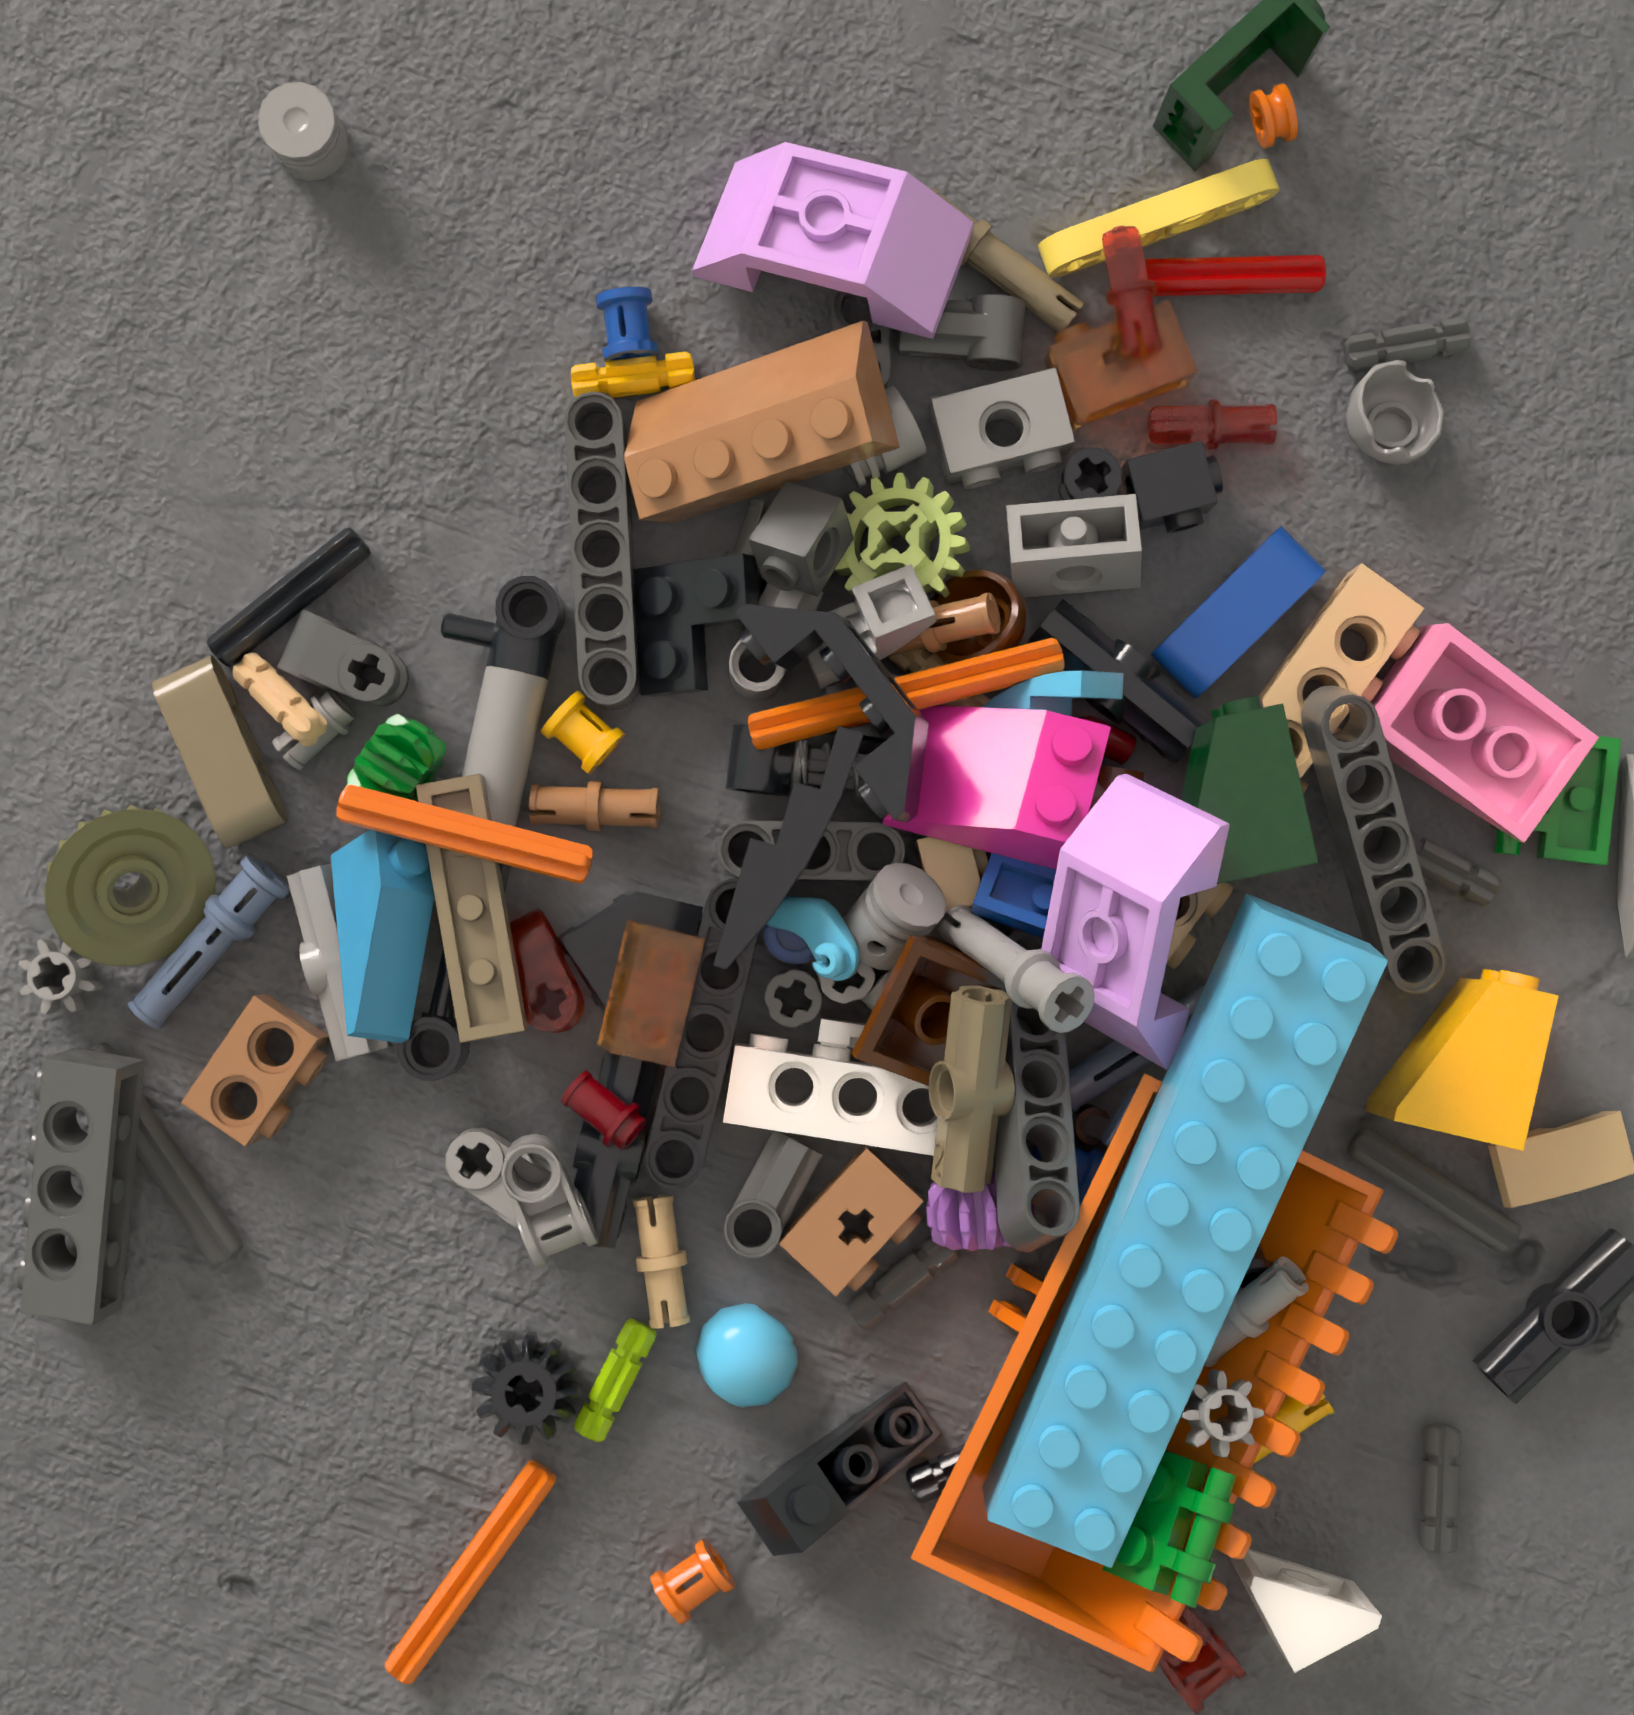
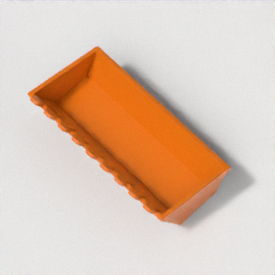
M1144 1073L1080 1205L1079 1219L1074 1228L1066 1234L1046 1278H1042L1040 1275L1011 1263L1005 1275L1012 1280L1014 1285L1037 1295L1029 1313L1025 1314L1020 1307L1011 1302L996 1299L993 1300L988 1310L991 1315L1018 1331L1019 1334L912 1553L911 1559L1138 1667L1154 1672L1164 1649L1183 1661L1193 1662L1196 1660L1203 1645L1201 1636L1178 1621L1186 1605L1170 1599L1178 1572H1175L1168 1595L1151 1591L1102 1570V1564L988 1521L982 1488L1162 1084L1161 1081ZM1303 1150L1260 1244L1266 1260L1274 1263L1276 1259L1283 1256L1293 1261L1305 1275L1307 1280L1304 1282L1309 1285V1290L1269 1319L1268 1330L1259 1337H1246L1218 1359L1215 1365L1211 1367L1203 1366L1196 1384L1201 1386L1208 1385L1209 1372L1215 1369L1225 1372L1227 1389L1233 1382L1239 1379L1249 1381L1252 1384L1251 1391L1246 1398L1252 1407L1264 1410V1416L1254 1418L1249 1430L1255 1443L1249 1445L1239 1441L1229 1442L1230 1451L1228 1457H1220L1214 1455L1211 1450V1437H1209L1205 1444L1199 1447L1189 1445L1185 1440L1192 1428L1186 1419L1180 1418L1166 1447V1450L1209 1466L1201 1492L1204 1491L1210 1469L1213 1467L1237 1476L1229 1499L1230 1503L1234 1504L1237 1497H1240L1250 1504L1263 1509L1270 1505L1276 1493V1486L1272 1481L1251 1469L1262 1445L1281 1456L1291 1457L1294 1455L1301 1440L1298 1431L1276 1419V1415L1286 1395L1303 1404L1316 1406L1325 1390V1384L1322 1380L1299 1368L1310 1344L1337 1356L1342 1354L1349 1340V1332L1346 1329L1324 1318L1334 1294L1336 1293L1354 1303L1362 1305L1368 1301L1374 1288V1283L1370 1278L1348 1267L1360 1242L1378 1252L1387 1254L1392 1250L1398 1238V1231L1394 1227L1372 1217L1384 1192L1383 1189ZM1221 1403L1220 1408L1210 1409V1422L1216 1423L1218 1418L1227 1417L1228 1407L1226 1404ZM1194 1512V1515H1193V1518H1192V1521H1191V1524H1190V1527H1189V1531H1188V1534H1187V1537H1186V1540H1185V1543H1184V1546H1183V1550H1184V1551H1185V1548H1186V1545H1187V1542H1188V1539H1189V1535H1190V1532H1191V1529H1192V1526H1193V1523H1194V1520H1195L1196 1512ZM1222 1522L1214 1548L1231 1558L1241 1560L1246 1556L1252 1538L1249 1533L1232 1522H1229V1524ZM1212 1577L1210 1584L1203 1582L1197 1604L1209 1610H1219L1227 1595L1226 1586L1214 1577Z

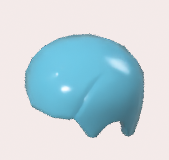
M744 1303L720 1309L702 1326L695 1348L701 1375L709 1388L727 1403L741 1408L771 1403L791 1385L798 1366L797 1348L793 1344V1336L787 1327L755 1304Z

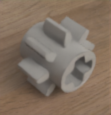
M51 939L38 940L37 947L41 954L34 960H23L18 963L23 970L27 971L28 984L19 991L20 994H35L42 998L41 1013L43 1014L55 1013L59 1009L62 999L66 1008L71 1013L85 1010L81 996L87 991L103 989V985L94 980L93 967L99 963L84 958L74 952L64 942L59 952L56 943ZM59 965H67L70 970V974L62 979L63 986H55L52 977L60 972Z
M1215 1369L1210 1370L1208 1385L1201 1386L1195 1384L1180 1417L1186 1419L1192 1428L1185 1441L1189 1445L1199 1447L1205 1444L1209 1437H1211V1450L1214 1455L1220 1457H1228L1230 1451L1229 1442L1239 1441L1253 1445L1255 1441L1249 1430L1254 1418L1264 1416V1410L1252 1407L1246 1398L1251 1391L1252 1384L1249 1381L1239 1379L1233 1382L1227 1389L1225 1372ZM1221 1403L1226 1404L1228 1407L1227 1417L1218 1418L1216 1423L1210 1422V1409L1220 1408Z

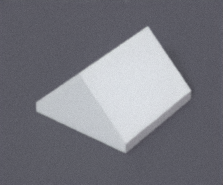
M1248 1549L1246 1556L1241 1560L1229 1557L1270 1636L1294 1673L1379 1628L1382 1615L1354 1581L1252 1549Z

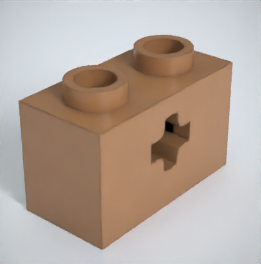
M863 1145L781 1234L779 1245L835 1297L846 1286L855 1292L871 1277L880 1265L873 1256L890 1238L897 1245L900 1244L920 1223L923 1215L917 1211V1208L924 1200L922 1195L868 1145ZM865 1208L869 1212L866 1221L870 1232L863 1236L861 1233L854 1231L846 1238L842 1234L845 1226L841 1214L848 1210L856 1216Z

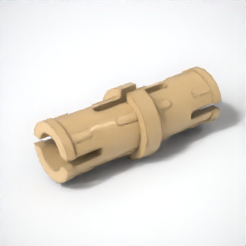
M660 1194L658 1198L654 1199L652 1195L633 1200L642 1254L636 1258L638 1272H644L650 1315L649 1326L653 1329L664 1328L665 1323L669 1322L670 1327L690 1322L681 1266L687 1264L686 1251L679 1250L673 1194Z

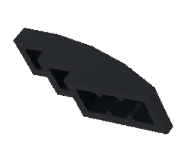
M838 726L821 788L817 789L794 782L776 845L750 838L713 966L728 969L772 919L809 864L840 803L864 733Z

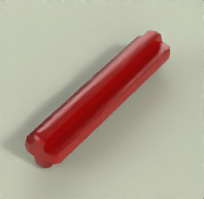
M1320 255L1150 258L1142 260L1137 271V285L1142 296L1317 293L1324 287L1326 280L1325 259Z

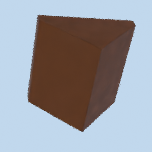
M910 935L851 1054L858 1060L929 1086L931 1069L935 1063L944 1061L952 992L958 991L959 986L980 985L1006 992L1005 984L986 968L950 944L934 936Z

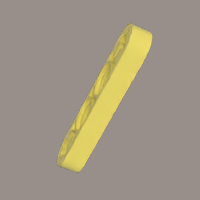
M1258 159L1056 232L1038 244V249L1048 276L1051 278L1061 277L1255 207L1274 197L1280 189L1269 159Z

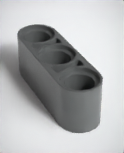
M742 821L727 828L721 836L718 846L719 858L725 869L739 878L742 868L735 865L730 856V847L736 837L744 833H753L761 837L764 842L776 845L783 821ZM830 822L822 836L830 846L829 860L819 869H805L797 881L872 882L881 870H870L861 864L857 855L860 841L866 836L874 834L888 839L893 846L894 852L893 860L890 863L892 864L895 862L903 863L905 855L903 839L895 829L883 825V823Z

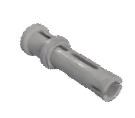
M957 905L946 912L960 922L961 926L957 929L942 918L939 926L940 937L1004 982L1007 995L1015 1004L1026 1009L1035 1008L1039 1012L1040 1020L1045 1026L1058 1033L1070 1032L1085 1021L1093 1008L1095 998L1093 986L1085 977L1074 972L1064 973L1061 971L1059 962L1049 952L1041 949L1026 950L991 926L980 916L971 913L972 909L968 906Z

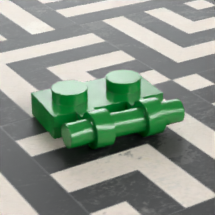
M1598 736L1599 738L1532 831L1539 833L1536 858L1596 866L1607 865L1621 738ZM1490 824L1491 828L1496 829L1494 853L1520 856L1521 842Z
M1165 1450L1112 1568L1103 1565L1102 1570L1164 1595L1169 1594L1175 1572H1178L1170 1599L1196 1608L1203 1582L1210 1584L1216 1563L1210 1560L1222 1522L1229 1524L1235 1504L1230 1503L1229 1499L1237 1476L1211 1467L1204 1491L1201 1492L1209 1466ZM1194 1512H1196L1195 1520H1194V1523H1193V1526H1192V1529H1191V1532H1190V1535H1189V1539H1188V1542H1187V1545H1186V1548H1185V1551H1184V1550H1183V1546H1184V1543H1185V1540H1186V1537H1187V1534H1188V1531H1189V1527H1190V1524H1191V1521H1192Z

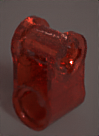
M538 907L510 922L526 1020L529 1025L538 1030L563 1033L571 1030L580 1022L584 1015L585 999L565 960V953L555 938L557 937L543 911ZM548 988L555 993L566 994L567 997L559 1005L562 1015L558 1019L550 1014H540L539 1007L547 1002L544 992Z
M1186 1605L1178 1621L1201 1636L1203 1641L1202 1648L1193 1662L1183 1661L1164 1649L1158 1663L1179 1695L1193 1712L1198 1715L1205 1709L1204 1700L1233 1677L1242 1680L1248 1674L1218 1633L1211 1626H1207L1193 1607Z

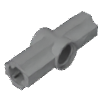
M331 864L312 867L288 875V887L293 898L295 913L304 942L300 943L299 947L302 969L311 993L314 997H319L335 1061L392 1047L391 1042L347 1036Z

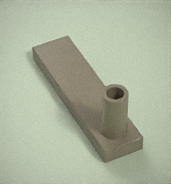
M480 773L416 785L418 801L421 803L492 821L485 778ZM426 844L460 1043L528 1031L499 863Z

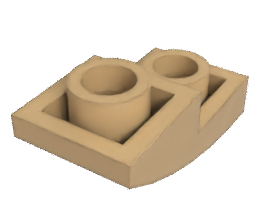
M1602 1111L1556 1128H1537L1528 1131L1524 1151L1495 1144L1488 1145L1504 1208H1513L1556 1198L1634 1174V1160L1621 1111Z

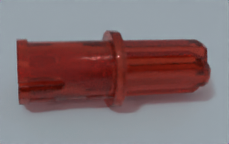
M1117 226L1104 233L1101 240L1111 288L1106 292L1105 296L1106 302L1114 305L1122 345V357L1138 359L1141 358L1137 339L1138 331H1142L1147 356L1160 352L1164 347L1163 341L1160 339L1152 298L1158 289L1157 284L1154 281H1150L1148 277L1140 231L1135 226Z
M1210 399L1207 406H1154L1150 409L1147 418V433L1149 441L1154 444H1189L1202 440L1203 444L1206 443L1208 450H1217L1219 443H1264L1265 445H1273L1277 431L1270 430V425H1277V411L1274 404L1220 406L1218 399Z

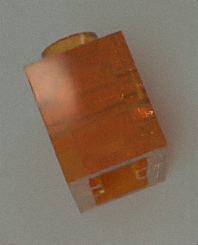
M1148 299L1136 301L1117 310L1113 314L1115 321L1092 330L1089 322H1085L1065 329L1054 336L1056 344L1049 347L1044 363L1047 370L1052 368L1057 370L1072 430L1172 392L1190 383L1197 373V369L1169 300L1152 307ZM1110 349L1114 350L1117 357L1129 355L1130 361L1123 372L1117 363L1105 365L1104 361Z
M628 919L597 1044L613 1054L674 1067L705 939L688 933Z

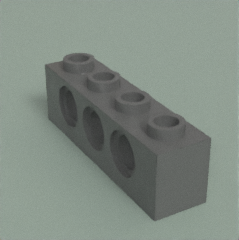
M76 1048L43 1058L42 1066L36 1075L34 1083V1095L39 1102L37 1129L31 1137L28 1149L29 1161L33 1165L31 1193L28 1195L23 1208V1223L28 1228L26 1253L21 1260L17 1273V1284L19 1289L22 1290L20 1313L94 1325L122 1309L145 1059ZM77 1109H80L88 1119V1134L80 1128L77 1122ZM71 1173H74L80 1179L83 1185V1196L74 1190L71 1183ZM65 1236L74 1242L77 1248V1258L72 1256L67 1250Z

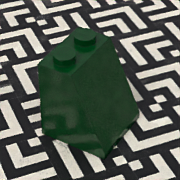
M1253 696L1221 704L1222 707L1211 710L1213 720L1195 730L1181 800L1230 824L1217 884L1318 863L1283 703L1263 707L1261 696Z

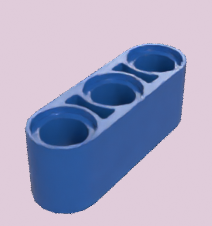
M1280 526L1150 655L1196 699L1310 589L1326 570Z

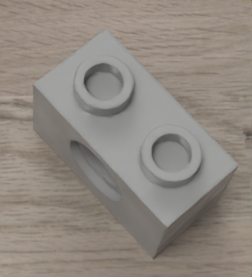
M1056 368L931 399L929 416L947 485L962 481L964 489L987 486L1001 480L1000 471L1023 465L1026 474L1050 470L1063 464L1061 456L1069 454L1075 443ZM998 419L1007 420L1017 428L1019 441L1009 447L997 446L988 439L985 432L986 425Z
M1136 494L1006 506L1011 578L1023 598L1140 588L1142 547Z

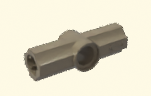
M980 985L959 986V990L951 994L944 1061L934 1064L929 1077L930 1103L933 1112L938 1117L931 1179L941 1188H950L962 1193L984 1191V1186L991 1183L998 1117L1009 1114L1015 1098L1013 1074L1010 1066L1005 1061L1012 1000L1003 990L990 989Z

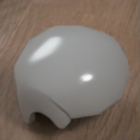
M1402 360L1374 365L1353 389L1345 417L1349 435L1354 443L1367 455L1390 465L1408 464L1422 458L1441 436L1444 410L1436 392H1434L1433 381L1416 377L1408 372L1406 368L1407 362Z

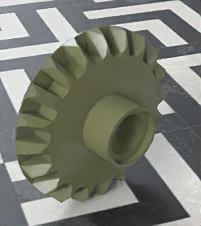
M130 804L126 810L112 812L104 809L100 817L90 822H79L77 831L67 840H60L56 856L52 862L47 863V879L45 887H42L49 920L58 936L67 946L84 958L96 963L125 967L147 964L173 953L206 916L203 908L205 907V901L210 895L215 894L216 876L214 864L205 843L180 817L177 819L157 807L154 810H147ZM130 872L140 873L134 885L126 889L113 888L120 876Z

